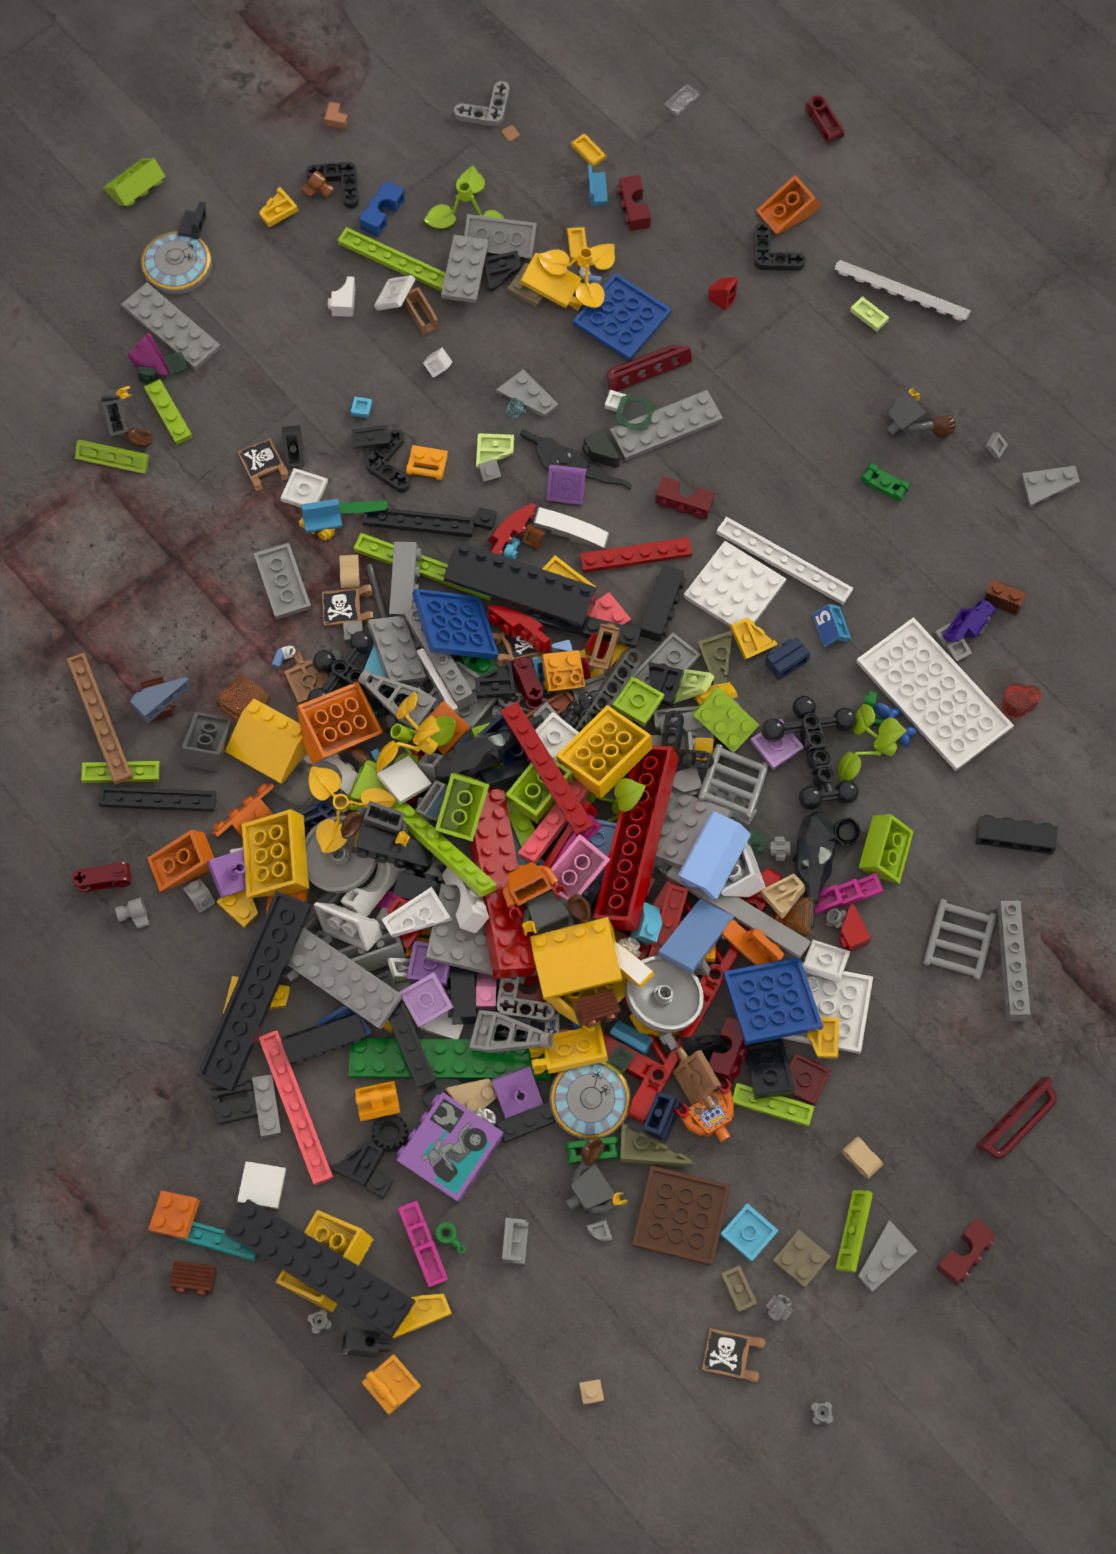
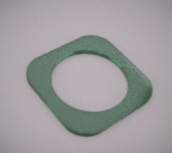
M625 395L620 399L615 421L621 426L645 430L649 427L654 411V403L648 399ZM629 402L642 403L647 408V418L641 423H629L622 416L623 407Z

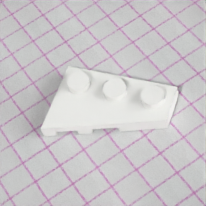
M432 887L382 919L392 937L452 920Z

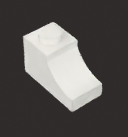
M347 277L344 286L337 291H332L331 298H328V309H331L332 316L353 317L355 300L354 277Z

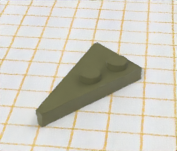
M732 630L697 642L707 671L714 676L713 685L727 683Z
M622 1123L620 1162L691 1167L692 1160H689L685 1155L667 1149L668 1146L655 1139L648 1138L642 1132L638 1134L629 1129L628 1125Z

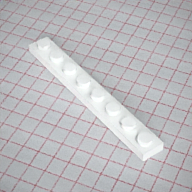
M840 260L835 266V270H838V273L843 276L851 275L855 277L856 281L862 283L865 281L869 282L872 287L877 289L882 287L887 289V292L892 295H903L905 300L911 302L914 300L918 301L923 307H934L941 314H952L954 319L966 320L971 310Z
M728 517L724 519L717 529L716 534L842 605L845 604L853 592L851 586Z

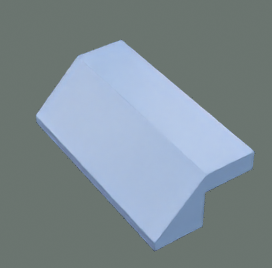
M712 811L677 876L688 887L701 888L711 899H717L751 834L740 823Z

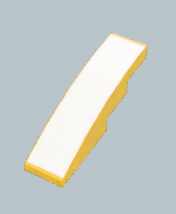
M616 942L622 977L642 988L655 975L654 972Z

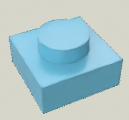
M354 397L351 416L369 418L373 404L372 399Z

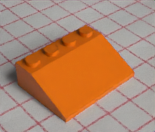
M359 682L296 706L304 748L312 764L371 741L383 733Z

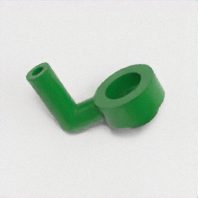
M869 691V695L865 694L863 704L871 706L874 710L877 692ZM875 717L873 725L880 726L885 719Z
M449 1222L440 1223L435 1230L437 1239L442 1243H450L458 1253L463 1254L465 1247L456 1238L457 1231L455 1226ZM445 1228L449 1230L447 1236L442 1235V1230Z

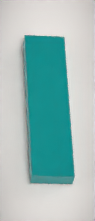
M193 1222L187 1240L176 1238L180 1241L255 1262L257 1256L254 1252L224 1234L225 1230Z

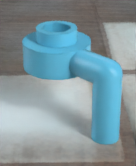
M512 537L509 542L510 544L504 550L503 556L515 560L518 555L516 549L520 545V540Z

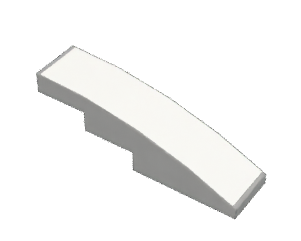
M538 507L534 520L535 527L552 530L551 534L567 537L569 542L605 550L609 532L577 518Z

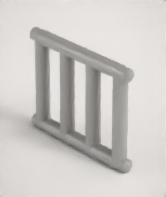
M717 744L713 752L714 764L711 768L707 769L698 800L700 802L706 800L742 814L745 816V819L751 820L769 764L767 762L761 764L725 750L722 745ZM720 756L758 770V777L755 778L719 764ZM718 771L754 785L753 792L750 793L714 779V772ZM710 785L749 800L748 807L745 808L709 794Z
M940 899L923 964L926 966L932 964L974 976L973 979L979 981L985 965L997 915L994 913H990V915L949 904L947 900ZM945 911L987 922L985 933L943 921ZM940 928L982 940L980 951L938 939ZM935 947L978 958L976 967L971 968L933 957Z

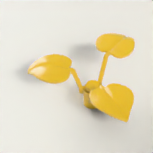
M603 244L592 248L583 247L579 250L578 256L575 255L570 263L569 256L562 250H550L545 253H539L538 258L541 266L548 273L556 276L566 274L567 267H571L577 261L580 267L585 268V285H580L576 289V299L582 305L591 308H599L602 305L604 290L598 283H588L589 265H594L599 270L610 269L615 261L614 244Z
M415 691L400 704L396 712V718L401 720L405 716L417 730L413 738V743L416 746L400 742L395 744L394 741L389 742L378 755L376 762L378 773L395 758L400 746L417 752L422 750L428 755L433 754L438 746V743L430 738L440 731L436 718L431 715L418 727L409 717V713L417 704L418 696Z
M312 766L310 769L309 787L311 793L321 801L327 800L331 795L333 797V805L337 810L336 822L331 819L324 820L318 825L316 830V838L323 853L337 851L347 842L348 839L342 838L340 831L342 824L339 823L341 812H346L350 805L367 808L369 801L392 808L396 801L385 790L369 788L361 794L362 803L349 800L344 794H334L341 787V779L338 773L328 768Z

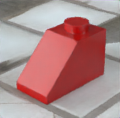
M720 278L716 283H712L708 290L709 301L726 311L736 299L738 278Z
M854 904L849 907L838 938L841 947L850 952L868 945L871 940V936Z

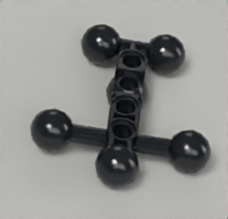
M357 631L351 636L349 640L350 649L342 659L336 660L334 654L328 650L318 651L314 655L312 660L314 668L322 674L330 673L331 671L332 673L321 688H315L309 692L307 702L332 692L338 683L344 687L356 683L352 680L359 679L363 671L352 664L359 655L367 654L373 646V639L367 632ZM339 669L344 670V672L338 673L336 671ZM412 682L407 684L426 692L420 683ZM359 683L367 701H375L377 706L380 705L383 710L388 711L364 685ZM382 685L378 691L384 697H390L395 690ZM402 694L403 701L408 697V695ZM396 698L394 703L399 707L403 701ZM390 712L386 713L381 721L382 727L387 734H390L391 728L395 724L403 725Z
M802 695L796 698L792 705L793 713L802 720L782 723L778 719L771 718L763 723L761 734L768 742H777L784 737V734L800 733L802 744L806 751L807 764L813 770L811 774L814 775L813 783L815 785L807 786L800 791L799 803L803 808L814 810L822 802L838 800L842 804H850L857 800L859 788L851 780H844L839 782L836 788L832 787L831 781L834 779L835 774L831 768L832 764H830L831 756L825 750L827 746L824 744L825 737L822 730L829 727H836L840 731L853 729L857 722V716L853 710L843 707L838 709L833 716L818 718L815 715V701L809 696ZM811 740H814L817 745L813 744ZM815 757L820 758L822 762L817 761ZM820 775H824L827 780H824Z

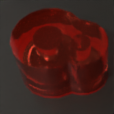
M1012 684L1005 692L1002 708L1008 716L1014 718L1022 717L1027 712L1036 709L1042 696L1041 691L1034 685Z

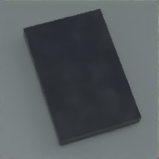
M783 1039L749 1044L747 1046L746 1063L754 1099L794 1094L795 1089Z

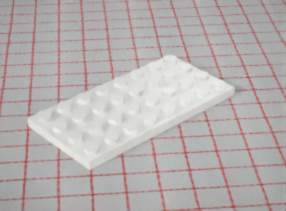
M914 617L856 660V663L955 771L959 770L1005 735L1014 726Z

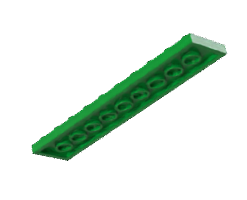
M363 1038V1041L356 1044L350 1042L348 1075L350 1079H413L396 1038ZM419 1039L435 1079L482 1080L488 1078L492 1080L530 1066L535 1081H550L548 1069L541 1074H534L532 1060L545 1058V1053L537 1058H531L529 1048L489 1053L471 1050L469 1048L471 1039ZM514 1040L515 1042H525L522 1040Z

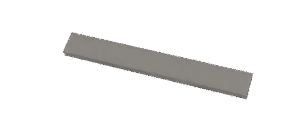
M672 866L667 873L666 878L681 887L688 888V892L733 915L734 920L749 929L757 928L763 931L771 942L800 959L809 946L810 941L737 896H723L720 893L717 899H711L701 888L688 887L677 876L681 870L680 868Z

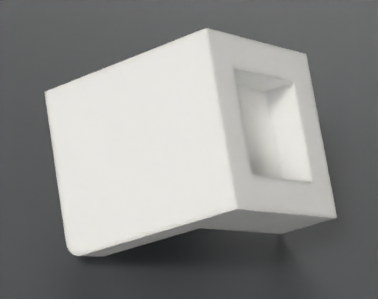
M442 347L429 355L423 364L434 378L447 370L452 360Z

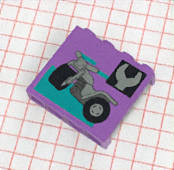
M442 1092L440 1096L437 1094L431 1103L433 1107L429 1113L426 1111L421 1117L419 1128L413 1129L408 1137L410 1141L407 1146H402L398 1151L397 1156L399 1158L397 1161L460 1203L505 1134Z

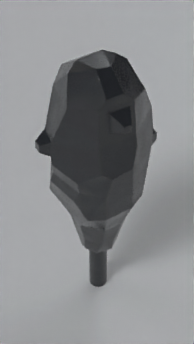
M539 715L532 719L530 723L534 728L544 722L542 715ZM508 728L482 734L459 745L455 744L453 750L439 761L435 777L437 781L447 786L453 772L478 779L481 773L500 766L507 752L518 741L511 729Z
M822 811L811 813L802 820L797 838L796 855L793 857V862H796L795 872L800 881L805 885L804 898L805 903L808 904L806 927L809 929L814 928L815 904L819 903L823 887L832 875V865L835 856L836 835H834L833 823Z

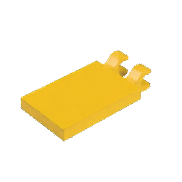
M535 253L519 283L565 309L570 305L579 311L582 304L578 302L573 294L580 285H585V283H580L582 278L568 270L566 274L560 276L548 273L540 264L539 254Z
M600 1024L591 1033L584 1028L553 1034V1044L550 1049L541 1047L529 1048L531 1058H537L545 1053V1058L532 1060L534 1074H541L546 1069H548L550 1074L608 1061Z

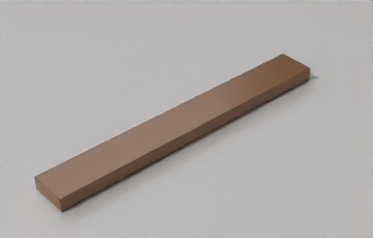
M85 653L67 658L68 665L114 784L133 779Z

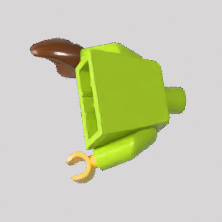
M350 748L349 754L358 761L361 767L347 798L354 802L362 803L361 794L366 789L379 788L389 792L377 778L376 763L370 760L365 751L358 748ZM350 805L348 810L357 811L360 807Z

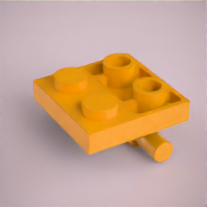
M579 650L548 653L541 656L546 681L542 683V687L547 689L548 693L584 689L586 687Z
M395 1081L355 1089V1099L360 1121L400 1113Z
M394 1354L374 1372L370 1371L366 1375L367 1378L362 1381L365 1388L388 1415H391L421 1388V1385Z

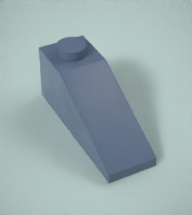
M187 677L148 687L141 692L135 693L130 700L132 708L149 723L191 688L189 679Z

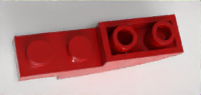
M535 503L517 510L494 530L487 540L492 544L489 552L502 555L504 552L501 550L504 545L507 546L512 537L521 536L527 528L525 526L526 522H530L536 514L534 512L537 506Z
M495 605L488 606V620L491 624L500 628L504 634L509 635L512 639L520 636L522 640L527 641L536 651H540L542 654L550 652V638L543 634V625L538 621L509 608Z

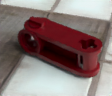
M821 95L811 97L810 101L806 103L805 110L825 142L829 144L836 138H843L845 136L844 129L826 99Z
M519 657L514 662H511L513 678L516 680L526 707L533 710L543 703V689L534 670L532 660L527 657Z
M127 862L79 869L71 877L73 884L76 885L80 892L126 887L131 884L132 879L130 864Z

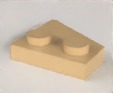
M792 874L762 889L761 896L782 919L803 894L805 885L795 874Z
M488 1078L445 1088L451 1098L472 1112L479 1108L483 1110L497 1098L494 1086Z

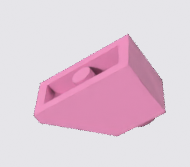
M477 973L476 1013L479 1010L496 1012L497 979H493L492 975Z

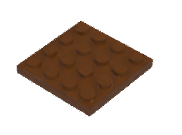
M651 1166L632 1246L713 1266L731 1185Z

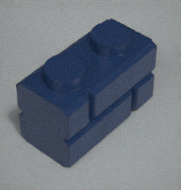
M798 638L794 640L788 639L782 644L780 649H773L767 654L765 663L774 676L780 680L809 661L810 652Z
M657 1092L654 1099L655 1102L651 1106L642 1129L650 1136L667 1141L677 1114L674 1113V1108L680 1110L681 1102L671 1095Z

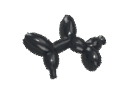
M587 691L580 694L578 704H576L577 700L573 699L567 705L566 710L558 714L571 727H575L578 724L579 714L583 710L590 708L593 702V696Z

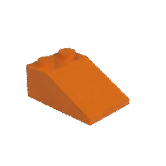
M794 175L756 211L775 234L778 235L809 218L822 205L801 180Z
M190 830L147 859L159 891L164 892L210 872L207 862L214 859V855L205 833Z

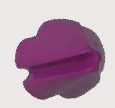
M150 333L146 334L128 353V357L134 364V367L163 377L170 374V370Z

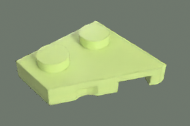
M478 433L476 469H479L478 464L494 459L499 461L513 455L514 435Z
M685 669L673 704L706 693L714 676L709 672Z

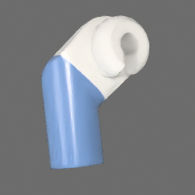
M580 267L579 275L585 282V268ZM589 271L588 283H598L601 285L602 277L592 275Z
M286 646L278 649L271 666L280 669L283 660L293 657L296 653L293 646Z

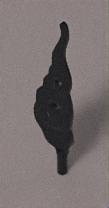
M522 429L520 436L537 445V455L546 470L549 471L550 465L586 469V477L590 479H597L608 484L624 485L627 489H631V485L627 481L608 475L597 463L585 459L578 452L559 445L552 438L538 437Z

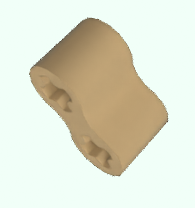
M358 554L340 555L341 589L360 587Z
M859 1137L852 1140L842 1150L845 1158L866 1179H869L883 1166L880 1158Z

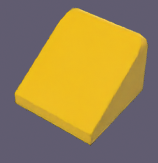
M694 738L695 747L693 750L706 751L713 755V738ZM696 757V760L708 761V758L705 757L704 759H699Z

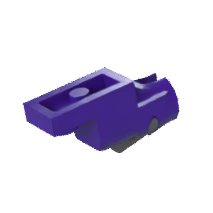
M979 600L972 609H961L943 635V638L947 642H959L964 636L976 638L979 634H983L996 611L995 607L986 600H983V602Z

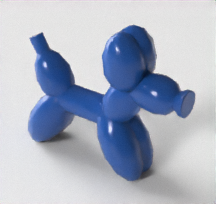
M877 703L874 708L877 715L886 719L890 717L895 719L901 712L900 709H891L883 703ZM906 728L907 731L900 737L903 747L910 746V739L917 733L915 728Z

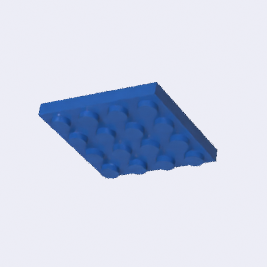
M614 273L602 287L604 290L602 305L599 308L585 306L573 320V325L630 361L670 316L672 309L617 273Z
M414 589L412 595L430 652L488 659L497 658L499 653L479 596Z
M790 958L723 972V978L745 1045L822 1030L823 1024L799 958Z

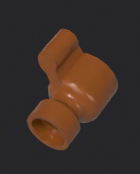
M316 171L301 191L308 197L320 191L321 195L326 199L334 190V187L327 184L326 178Z

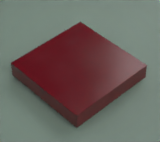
M795 1052L789 1065L795 1093L790 1095L815 1106L832 1070Z

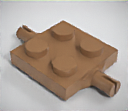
M297 652V655L296 653L293 655L297 664L293 668L284 671L298 705L307 702L310 691L322 687L328 676L327 674L319 673L314 668L312 660L304 661L301 653Z
M683 1047L678 1048L675 1051L681 1062L672 1072L691 1105H694L704 1100L709 1110L714 1109L716 1104L711 1095L721 1084L704 1054L699 1050L688 1057Z

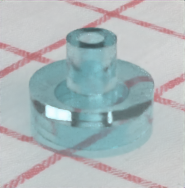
M513 398L508 404L507 414L515 418L520 414H525L526 408L523 407V401Z

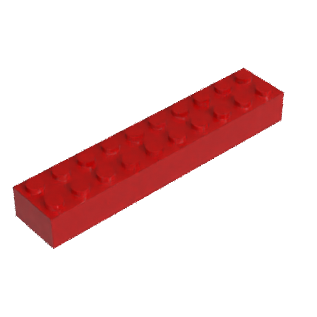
M652 746V749L629 772L628 779L645 785V789L640 800L632 810L627 812L620 810L608 856L611 861L605 868L593 917L594 920L608 917L615 930L638 931L679 760L678 755L671 746Z
M488 788L473 841L468 840L472 862L497 884L496 891L482 897L489 915L488 920L483 925L493 979L529 977L537 969L530 938L532 933L530 931L525 936L522 925L523 919L520 918L519 914L514 916L516 922L510 918L509 911L511 908H508L503 895V889L508 882V874L515 871L518 867L505 793L502 788ZM526 902L519 906L516 905L523 914L527 908Z

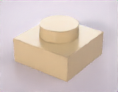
M600 1379L579 1383L583 1405L604 1401Z

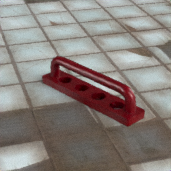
M670 345L611 368L607 373L609 390L618 391L691 363L690 347ZM674 357H678L675 362L671 363ZM658 363H662L658 369H654ZM646 369L642 375H638L641 370ZM625 376H629L626 381H622Z
M1050 1077L1040 1078L977 1143L976 1147L979 1151H987L991 1156L998 1159L1005 1157L1055 1105L1057 1096L1054 1089L1050 1086L1054 1081ZM1045 1092L1049 1097L1048 1101L1001 1150H996L993 1144Z

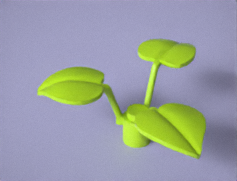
M471 166L457 180L456 189L458 195H456L453 210L451 211V208L447 205H437L429 211L424 221L429 226L437 229L451 227L456 222L454 213L456 212L459 200L463 202L471 200L479 216L505 218L495 210H488L484 215L481 214L473 194H477L484 189L485 181L475 167Z
M867 704L861 705L855 713L857 722L852 730L857 735L863 734L866 730L877 738L874 742L876 751L855 752L854 754L847 752L844 754L838 765V778L840 782L853 780L861 768L859 755L880 756L885 754L893 756L897 750L895 742L907 730L896 719L890 717L882 722L879 727V735H877L869 728L875 721L873 708Z
M450 716L436 718L440 731L432 735V739L438 743V747L446 745L454 734L456 721ZM395 724L390 731L392 738L404 744L410 742L413 734L417 733L416 730L401 724ZM403 747L407 751V754H400L394 762L395 764L398 761L404 759L405 757L410 756L411 759L417 765V763L419 762V758L415 755H412V752L409 748Z
M624 778L619 780L615 786L614 794L617 799L606 797L600 799L590 792L585 800L593 803L596 797L597 799L613 803L612 811L616 816L607 820L612 822L618 819L620 810L627 812L635 807L644 792L645 785Z

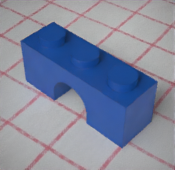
M388 181L383 186H380L377 195L369 201L367 209L362 211L359 216L360 228L379 238L387 226V215L381 211L391 209L397 212L405 201V190Z

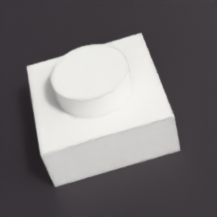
M610 390L605 402V409L622 414L627 401V395Z

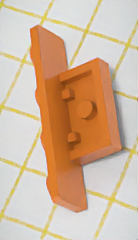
M272 783L260 785L256 789L257 793L253 797L250 795L242 801L243 805L239 809H233L224 822H218L213 827L214 831L211 834L218 837L229 826H232L243 839L242 824L273 814L261 798L275 786Z
M733 919L728 922L721 934L754 965L779 961L784 956L779 946L771 942L763 931L757 928L746 931Z

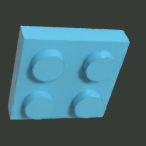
M747 1203L722 1231L720 1236L752 1263L779 1230Z

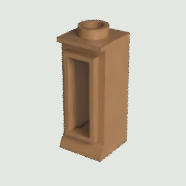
M419 287L410 289L404 300V305L407 307L422 335L424 336L439 329L438 318ZM413 305H420L430 323L424 324Z
M610 623L606 625L601 624L589 663L590 672H593L594 668L604 670L605 676L608 675L619 638V628ZM603 634L612 636L605 660L597 659Z

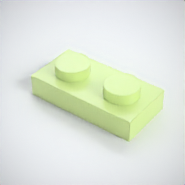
M861 297L850 309V312L876 332L889 321V317L864 297Z

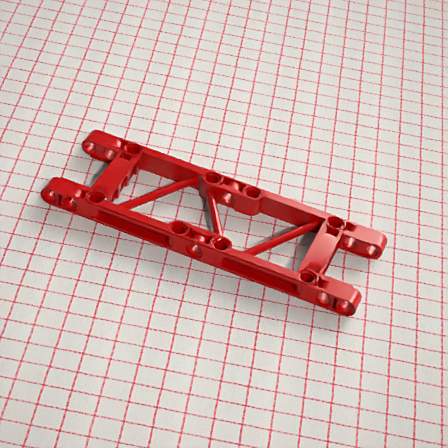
M766 868L761 873L766 887L780 881L783 877L769 868ZM667 879L653 903V906L660 909V914L669 884L677 885ZM761 891L750 897H738L764 912L768 905L767 901L761 896ZM686 899L683 909L688 915L692 907ZM744 925L742 926V928L746 931L751 930ZM639 942V951L641 952L638 957L639 960L642 961L646 956H649L652 944L645 945ZM716 945L715 958L719 964L709 966L711 969L709 976L696 975L697 978H701L700 984L704 997L703 1007L696 1020L683 1030L679 1038L694 1036L724 983L723 972L732 969L741 953L733 945H731L725 957ZM716 973L720 978L712 979L710 974ZM624 997L622 1000H623V1002L625 1003V1005L627 1006V1008H628V1010L630 1011V1013L632 1014V1012H631V1010H630V1008H629V1006H628V1004H627L626 997ZM602 1033L608 1057L607 1062L642 1081L631 1101L632 1105L627 1115L644 1124L651 1106L655 1102L654 1099L657 1092L663 1091L673 1073L672 1071L675 1070L680 1061L675 1050L682 1047L680 1039L677 1040L678 1047L673 1049L667 1057L655 1036L648 1034L649 1037L654 1039L651 1046L663 1065ZM655 1073H660L663 1076V1079L655 1080L653 1078V1075Z

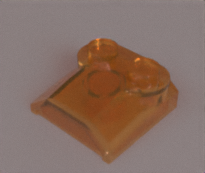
M240 675L228 688L220 692L216 703L239 719L241 713L253 699L264 704L270 695L261 686L249 678Z
M813 898L798 899L782 919L774 911V919L803 937L811 935Z

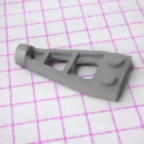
M367 669L361 673L358 682L364 685L395 717L398 706L394 703V700L398 694L410 696L415 691L418 696L417 704L409 713V717L418 727L437 702V699L421 689L376 675ZM382 685L395 689L390 698L384 697L378 691ZM405 716L399 720L408 728L416 730Z
M479 1010L469 1048L474 1051L489 1053L537 1047L550 1049L553 1044V1034L551 1032H543L498 1012ZM498 1025H504L510 1029L507 1040L494 1041ZM517 1030L528 1032L525 1042L514 1041Z

